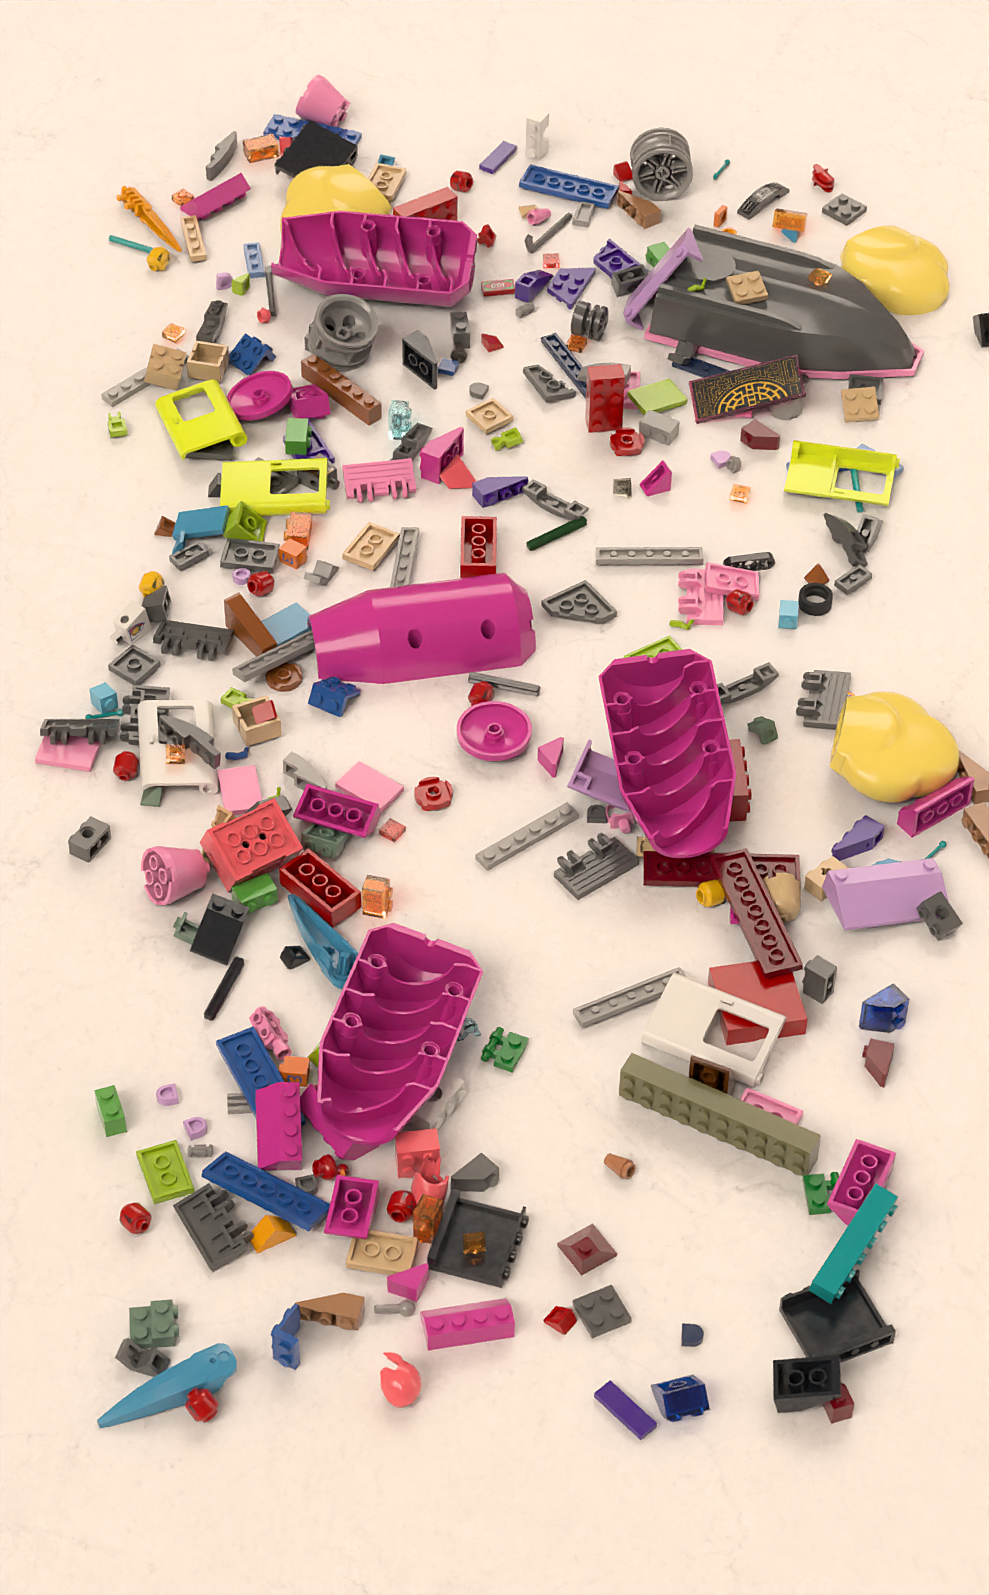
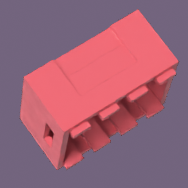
M275 798L258 805L256 809L227 823L223 822L208 829L200 841L203 850L228 893L232 891V886L282 867L297 857L303 849ZM264 834L266 836V839L261 840L259 838V835ZM247 842L249 844V847L244 848L242 846V843Z

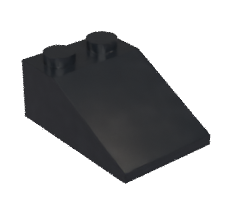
M417 330L402 338V365L435 390L437 389V361L429 339Z
M212 893L190 952L227 966L249 907Z
M840 1355L773 1360V1400L778 1413L803 1411L841 1397Z

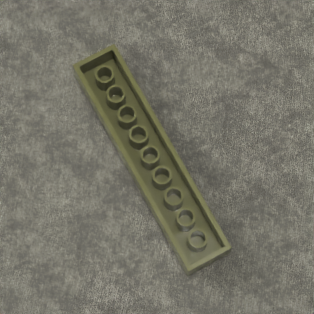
M634 1053L630 1054L620 1070L619 1096L626 1100H631L644 1108L660 1113L662 1116L672 1118L683 1125H688L701 1133L715 1137L719 1141L731 1144L739 1150L749 1152L757 1158L765 1159L778 1167L790 1170L796 1175H809L818 1159L821 1135Z

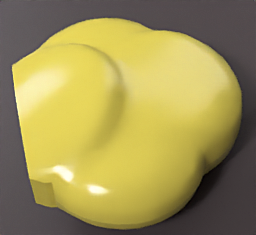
M351 165L312 167L300 172L290 182L286 192V205L280 218V230L282 235L281 220L283 217L333 211L392 215V206L378 188Z
M886 225L866 230L846 242L840 255L841 268L861 281L888 311L899 315H921L935 311L946 301L950 286L947 277L948 263L940 249L930 241L913 235L902 228Z
M887 691L846 697L836 726L830 756V767L841 775L855 790L876 801L898 803L912 797H924L943 787L953 779L959 766L957 742L947 727L939 720L931 717L919 703L905 695Z

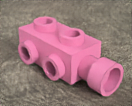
M264 1006L258 1007L249 1017L252 1027L254 1026L265 1048L273 1050L277 1060H284L285 1056H290L292 1053L287 1044L288 1034L281 1028L280 1020L276 1018L273 1011L267 1010Z

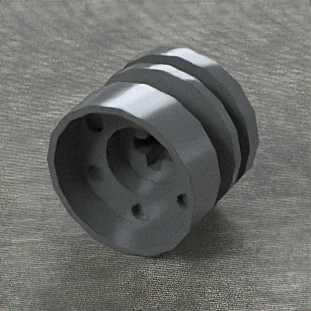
M578 301L571 320V334L584 337L587 332L589 339L594 337V340L600 341L608 323V307L602 306L600 308V305L596 304L592 309L591 303Z

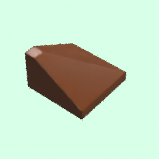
M162 516L154 535L172 537L176 522Z
M819 563L804 577L808 583L826 584L830 580Z

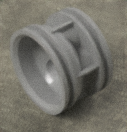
M336 294L325 298L317 307L314 322L309 333L308 346L311 354H315L337 371H351L361 367L369 358L372 343L378 331L379 322L376 312L366 301L353 295ZM343 324H347L353 328L348 329L346 327H343ZM325 325L333 326L334 331H330ZM360 338L362 341L354 342L352 339Z

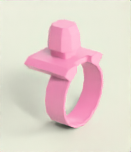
M609 804L606 808V820L610 824V828L616 829L619 827L622 833H629L635 819L632 813L628 812L620 815L613 813L610 818L607 812L615 807Z

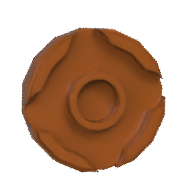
M288 661L267 671L265 674L267 685L271 689L281 692L296 689L301 684L303 678L301 668L295 663H288Z

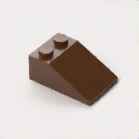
M693 1055L691 1056L689 1078L730 1096L733 1095L736 1078L731 1068Z

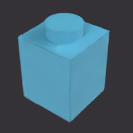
M780 600L778 628L797 629L798 601Z
M106 682L89 689L91 704L101 714L119 708L117 693Z

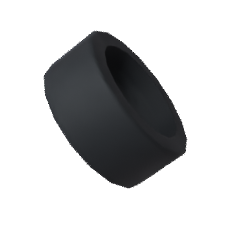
M808 583L804 585L799 591V608L804 613L812 616H821L828 613L832 607V590L822 583ZM809 596H819L825 601L814 603L806 598Z

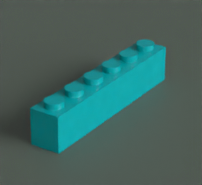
M877 1183L874 1185L812 1280L809 1291L832 1304L835 1297L840 1299L845 1290V1287H843L846 1281L850 1283L856 1273L853 1269L856 1265L861 1266L867 1256L864 1252L867 1248L872 1249L877 1241L875 1235L877 1232H883L888 1223L885 1221L888 1215L892 1217L898 1206L895 1203L898 1196Z

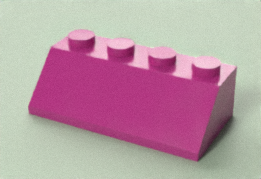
M241 172L184 204L180 209L189 216L196 215L197 220L199 218L204 220L211 216L210 212L214 211V213L222 210V205L226 204V206H229L235 202V198L238 197L240 200L247 196L246 192L251 190Z
M956 778L923 798H918L909 806L901 808L898 812L897 825L913 838L970 805L974 778Z
M306 784L293 814V818L366 838L374 832L381 816L379 804L311 784Z
M278 1082L256 1090L258 1168L262 1170H300L302 1164L299 1082Z
M309 1084L300 1096L301 1113L310 1119L312 1126L323 1135V1140L331 1145L338 1158L342 1160H356L380 1146L352 1143L330 1131L323 1124L317 1113L316 1084Z
M859 1139L855 1140L827 1202L831 1210L846 1225L850 1224L876 1183L885 1188L894 1168L896 1152Z
M507 1298L420 1311L428 1351L515 1337V1320L511 1304Z

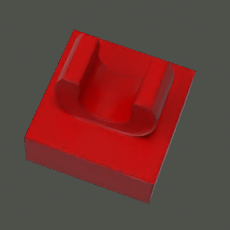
M489 224L484 225L481 232L478 233L479 238H477V242L479 245L485 243L488 248L494 245L496 235Z

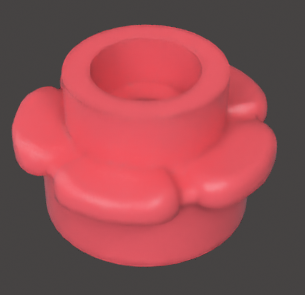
M261 308V310L257 311L259 322L268 323L271 319V313L266 308Z

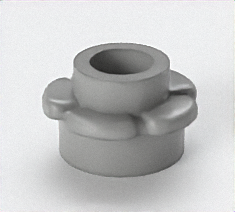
M730 456L726 463L727 469L732 473L741 469L740 458Z

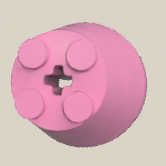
M315 76L307 85L308 89L303 97H300L296 106V114L300 118L308 121L311 120L314 123L337 127L339 121L343 122L347 116L345 112L350 106V102L325 77Z
M163 846L149 848L144 852L141 861V871L145 872L147 883L144 885L145 891L154 904H171L205 887L207 873L210 872L209 863L204 861L199 849Z

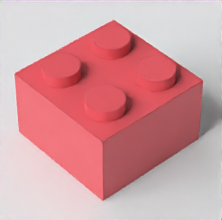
M437 1128L399 1132L395 1136V1160L398 1178L414 1177L415 1172H420L426 1155H428V1160L431 1158V1162L433 1159L436 1162L440 1156Z

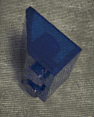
M894 983L862 1002L859 1028L861 1030L891 1033L896 1029H901L906 1023L909 998Z
M693 1374L651 1385L661 1416L670 1422L680 1421L683 1416L687 1415L693 1417L704 1414L703 1411L710 1410L705 1383Z

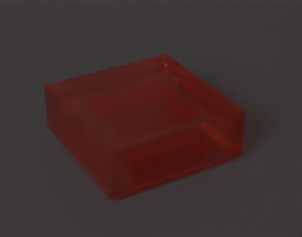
M543 253V268H560L559 253Z
M390 818L379 829V835L395 843L406 831V826Z

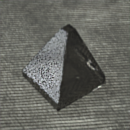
M631 478L613 479V494L632 499Z

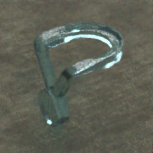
M465 1018L464 1022H468V1024L464 1026L465 1032L462 1035L459 1033L457 1041L464 1040L471 1033L475 1036H481L478 1025L473 1019Z

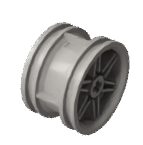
M659 127L645 131L634 140L630 149L633 183L641 195L652 200L665 201L680 196L689 188L693 178V168L690 160L689 144L686 138L676 130Z

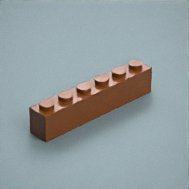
M315 354L301 361V377L322 389L331 399L368 426L382 418L380 401Z

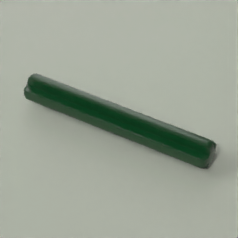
M581 516L579 519L569 521L527 541L526 547L529 551H533L586 526L587 519Z

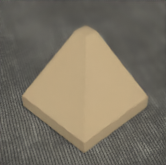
M536 205L518 206L521 217L527 218L528 212L538 209Z

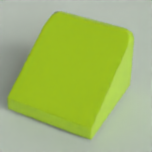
M249 273L234 278L231 281L232 293L243 296L251 287Z

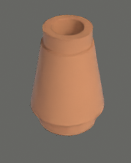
M611 1153L607 1154L604 1158V1164L621 1179H630L635 1173L636 1165L630 1159Z

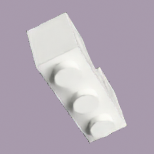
M535 108L526 117V157L540 161L548 152L549 139L543 137V134L549 126V112Z
M445 1070L440 1084L433 1097L439 1100L434 1102L427 1101L409 1121V1124L419 1130L439 1129L443 1119L450 1115L456 1103L462 1101L465 1097V1081Z

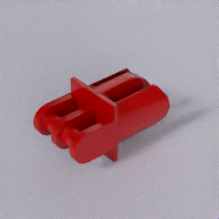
M814 164V170L812 171L813 186L818 185L825 192L831 193L834 188L835 178L828 173V168L824 169L821 165Z

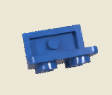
M245 333L229 354V363L246 375H251L264 357L273 362L277 356L272 352L273 349L269 345L261 344L262 341L257 337L253 336L252 338Z
M337 677L322 679L313 683L308 704L337 717H342L347 699L360 695L361 690L357 689L353 684L340 682V679Z
M296 1303L291 1309L288 1308L285 1311L282 1321L279 1325L276 1324L271 1331L273 1359L282 1366L290 1367L294 1370L300 1365L299 1339L294 1337L300 1329V1306Z

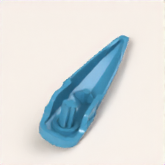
M295 894L288 895V901L295 922L312 956L333 986L343 990L358 952L301 898Z
M217 1343L194 1353L190 1358L163 1371L120 1400L97 1419L99 1427H111L185 1405L188 1399L187 1394L195 1388L199 1390L207 1388L212 1395L217 1393L224 1382L236 1372L237 1361L232 1350L225 1343Z

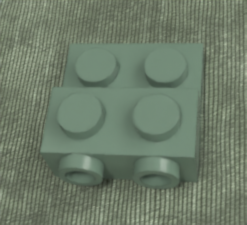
M312 823L302 833L300 844L304 850L309 848L312 852L320 853L324 857L337 858L343 851L344 843L352 834Z
M173 1299L151 1301V1306L129 1308L130 1339L142 1349L175 1346V1338L179 1337V1326L174 1324V1319H178V1306H173Z

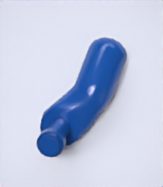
M245 747L244 751L239 753L227 752L225 758L228 760L244 759L248 756L247 752L249 749Z

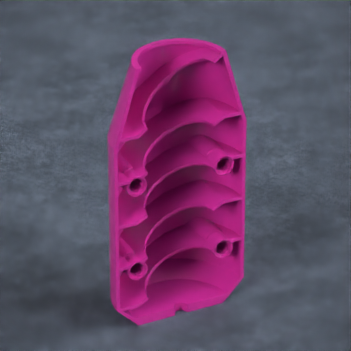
M333 211L283 217L281 220V250L278 265L271 263L273 275L326 296L349 294L365 300L453 307L471 292L476 266L477 234L463 221L350 211Z
M506 573L366 590L307 617V626L310 629L312 628L318 679L337 677L340 681L389 684L522 666L536 651L535 630L532 629V620L534 619L526 589Z
M691 649L662 652L653 658L641 655L614 659L598 677L622 799L652 848L658 853L672 858H690L705 854L719 846L727 836L736 780V769L712 660Z
M396 923L368 930L319 1044L317 1113L323 1124L330 1131L347 1141L360 1145L376 1146L391 1141L434 1095L483 974V970L470 950L440 939L431 941L426 937V934Z

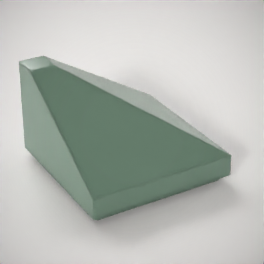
M162 786L146 788L143 791L140 805L160 807L163 795Z

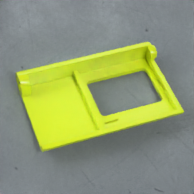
M208 380L158 398L155 402V407L182 460L190 452L227 439L230 440L234 447H242L247 442V435L216 380ZM204 391L215 411L183 421L174 402Z
M793 440L784 492L888 506L895 468L899 469L900 458H897V454ZM847 468L886 474L884 493L875 494L836 488L838 469Z
M328 458L223 462L220 506L228 505L230 509L229 515L240 501H243L260 516L327 514V510H330V500H327ZM274 471H320L319 491L317 493L270 494L271 473Z

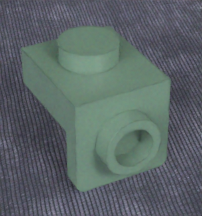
M760 716L747 724L749 731L759 734L761 744H767L778 738L773 720Z
M184 912L182 918L177 917L173 928H176L173 936L192 945L199 925L187 920L188 913Z

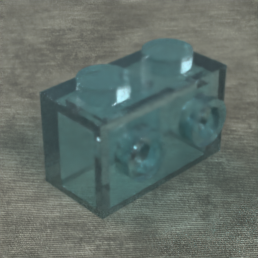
M392 399L388 411L389 439L401 440L412 428V422H409L412 414V409H409V401Z

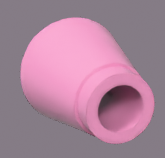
M548 208L533 209L528 212L527 220L531 225H538L549 218L551 212Z

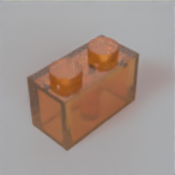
M273 133L244 139L243 153L249 163L279 157V144Z
M776 208L772 227L804 232L808 213Z
M290 512V518L286 519L287 531H284V541L290 538L307 546L308 550L312 531V513Z
M373 875L366 876L362 887L363 915L386 919L388 912H391L393 908V900H391L393 887H390V879Z
M422 1194L413 1213V1237L418 1238L419 1242L432 1244L443 1214V1200Z

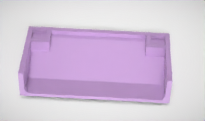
M688 227L629 296L623 311L627 324L643 330L644 327L639 312L658 291L659 285L669 278L687 256L700 262L703 260L691 228Z
M589 739L567 787L631 813L620 794L614 759L592 751V740Z
M934 858L831 870L827 872L822 886L844 930L922 921L916 909L922 901L940 891L948 900L942 873Z

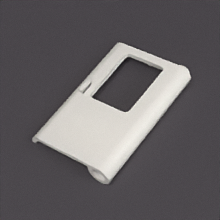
M146 700L140 702L137 710L141 790H145L148 786L199 785L201 794L208 796L215 794L218 791L217 768L213 769L209 764H206L190 748L183 751L174 744L159 743L157 709H194L195 726L214 738L215 747L212 703L207 700Z
M673 973L643 1031L641 1042L690 1062V1058L693 1055L731 1068L736 1078L735 1081L755 1088L756 1085L760 1086L764 1078L762 1068L787 1017L680 974ZM718 1010L726 1011L769 1029L767 1037L754 1061H749L703 1042Z

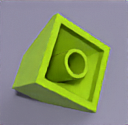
M240 501L229 515L224 534L222 535L226 539L235 538L263 542L267 520L243 501Z

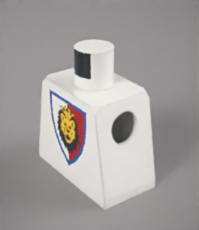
M132 600L114 619L113 623L116 632L110 636V639L116 645L122 640L132 645L149 633L152 628L146 609Z

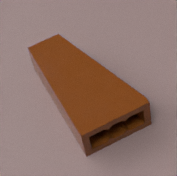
M239 592L224 599L225 626L228 629L234 630V635L256 657L277 647L275 639Z

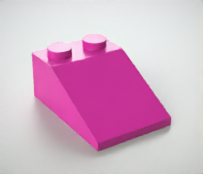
M315 384L293 388L292 396L287 405L294 418L306 419L315 417L316 419H322L326 417L325 415L331 414L328 394Z
M463 427L437 437L421 448L419 453L421 457L419 467L421 478L436 484L442 482L439 476L456 455L462 457L464 454Z
M337 1175L324 1234L367 1240L380 1196L379 1181Z

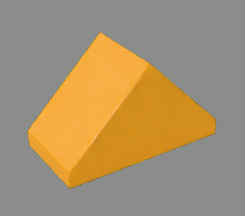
M265 1215L251 1231L254 1237L250 1243L258 1254L296 1237V1234L287 1220L281 1217Z

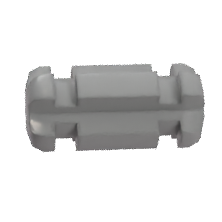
M528 302V304L517 308L515 314L521 318L534 311L535 306Z
M206 1144L194 1145V1147L189 1145L188 1157H192V1155H195V1157H207V1155H210L212 1157L213 1145L209 1144V1146H206Z

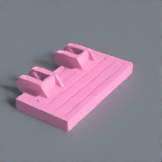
M412 458L342 465L347 499H354L355 491L358 503L362 502L361 491L367 490L369 502L373 501L372 490L374 497L389 495V488H391L393 499H397L396 487H402L403 498H408L407 486L409 493L416 492Z
M705 569L681 571L678 574L680 579L678 585L681 589H687V596H681L678 599V604H680L678 612L687 614V624L693 619V624L723 625V595L705 592Z

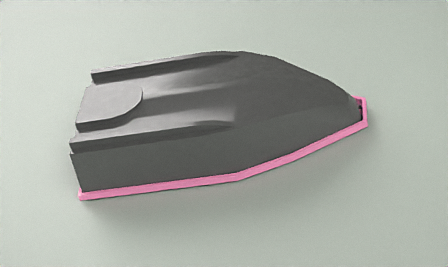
M696 224L693 227L692 233L703 260L700 262L687 256L669 278L659 285L651 323L644 333V339L673 347H677L679 340H685L699 345L696 351L698 354L747 367H756L795 357L798 375L805 378L849 379L850 374L872 377L914 376L924 355V350L910 341L899 322L861 281L838 265L802 251ZM759 271L768 293V300L743 305L734 303L726 283V277ZM703 278H707L704 290L695 292L687 290L692 285H701Z

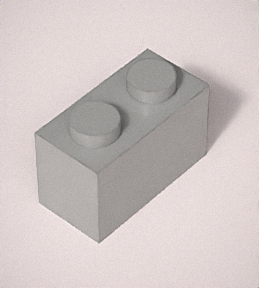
M648 410L639 421V432L644 437L669 446L679 434V421Z

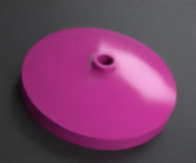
M258 372L234 385L227 395V400L238 419L247 421L258 420L282 409L292 396L293 386L289 377L282 372Z
M488 701L476 704L464 711L457 722V739L460 746L468 754L482 760L503 761L521 754L528 747L532 738V724L527 714L520 708L506 702Z

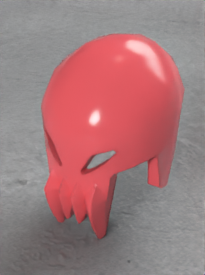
M426 1155L420 1172H415L411 1194L414 1195L416 1205L424 1211L438 1209L446 1198L449 1176L446 1175L444 1180L439 1175L440 1156L436 1162L435 1159L431 1162V1158L428 1160V1155Z
M384 1352L383 1354L387 1356V1359L398 1367L396 1370L384 1367L380 1371L381 1390L390 1404L394 1407L403 1408L412 1404L420 1394L421 1378L419 1372L414 1365L404 1361L399 1354Z

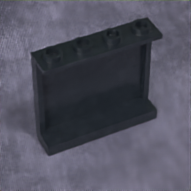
M309 120L306 125L302 126L298 136L293 138L292 144L285 148L282 157L276 160L274 165L277 175L281 171L294 178L300 172L312 167L350 165L358 155V146Z
M452 1188L427 1255L429 1270L502 1288L504 1280L508 1281L510 1276V1263L515 1262L517 1255L516 1246L521 1245L523 1238L522 1229H526L529 1216H526V1207L523 1206L521 1213L466 1200L460 1198V1190Z
M859 1269L855 1270L856 1273L850 1283L848 1281L844 1283L843 1287H845L842 1296L840 1299L835 1297L832 1304L809 1291L810 1286L796 1293H788L780 1299L779 1311L806 1357L840 1355V1363L894 1343L896 1330L892 1324L888 1326L885 1324L859 1281Z

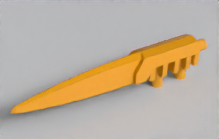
M123 186L121 188V195L116 196L117 201H123L126 210L131 209L132 212H135V216H140L142 223H145L173 249L181 252L182 249L163 221L152 210L150 203L134 187Z

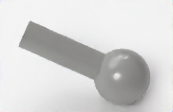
M403 1300L400 1304L375 1305L374 1313H400L404 1317H409L415 1313V1304L411 1300Z

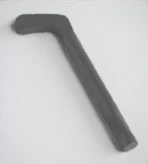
M568 212L534 243L533 236L527 234L524 240L527 251L533 253L572 218V214Z
M270 265L265 267L269 311L271 317L276 316Z

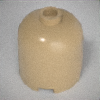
M776 873V877H765L763 882L782 922L786 923L795 919L800 912L801 906L800 880L797 881L795 875L789 873Z

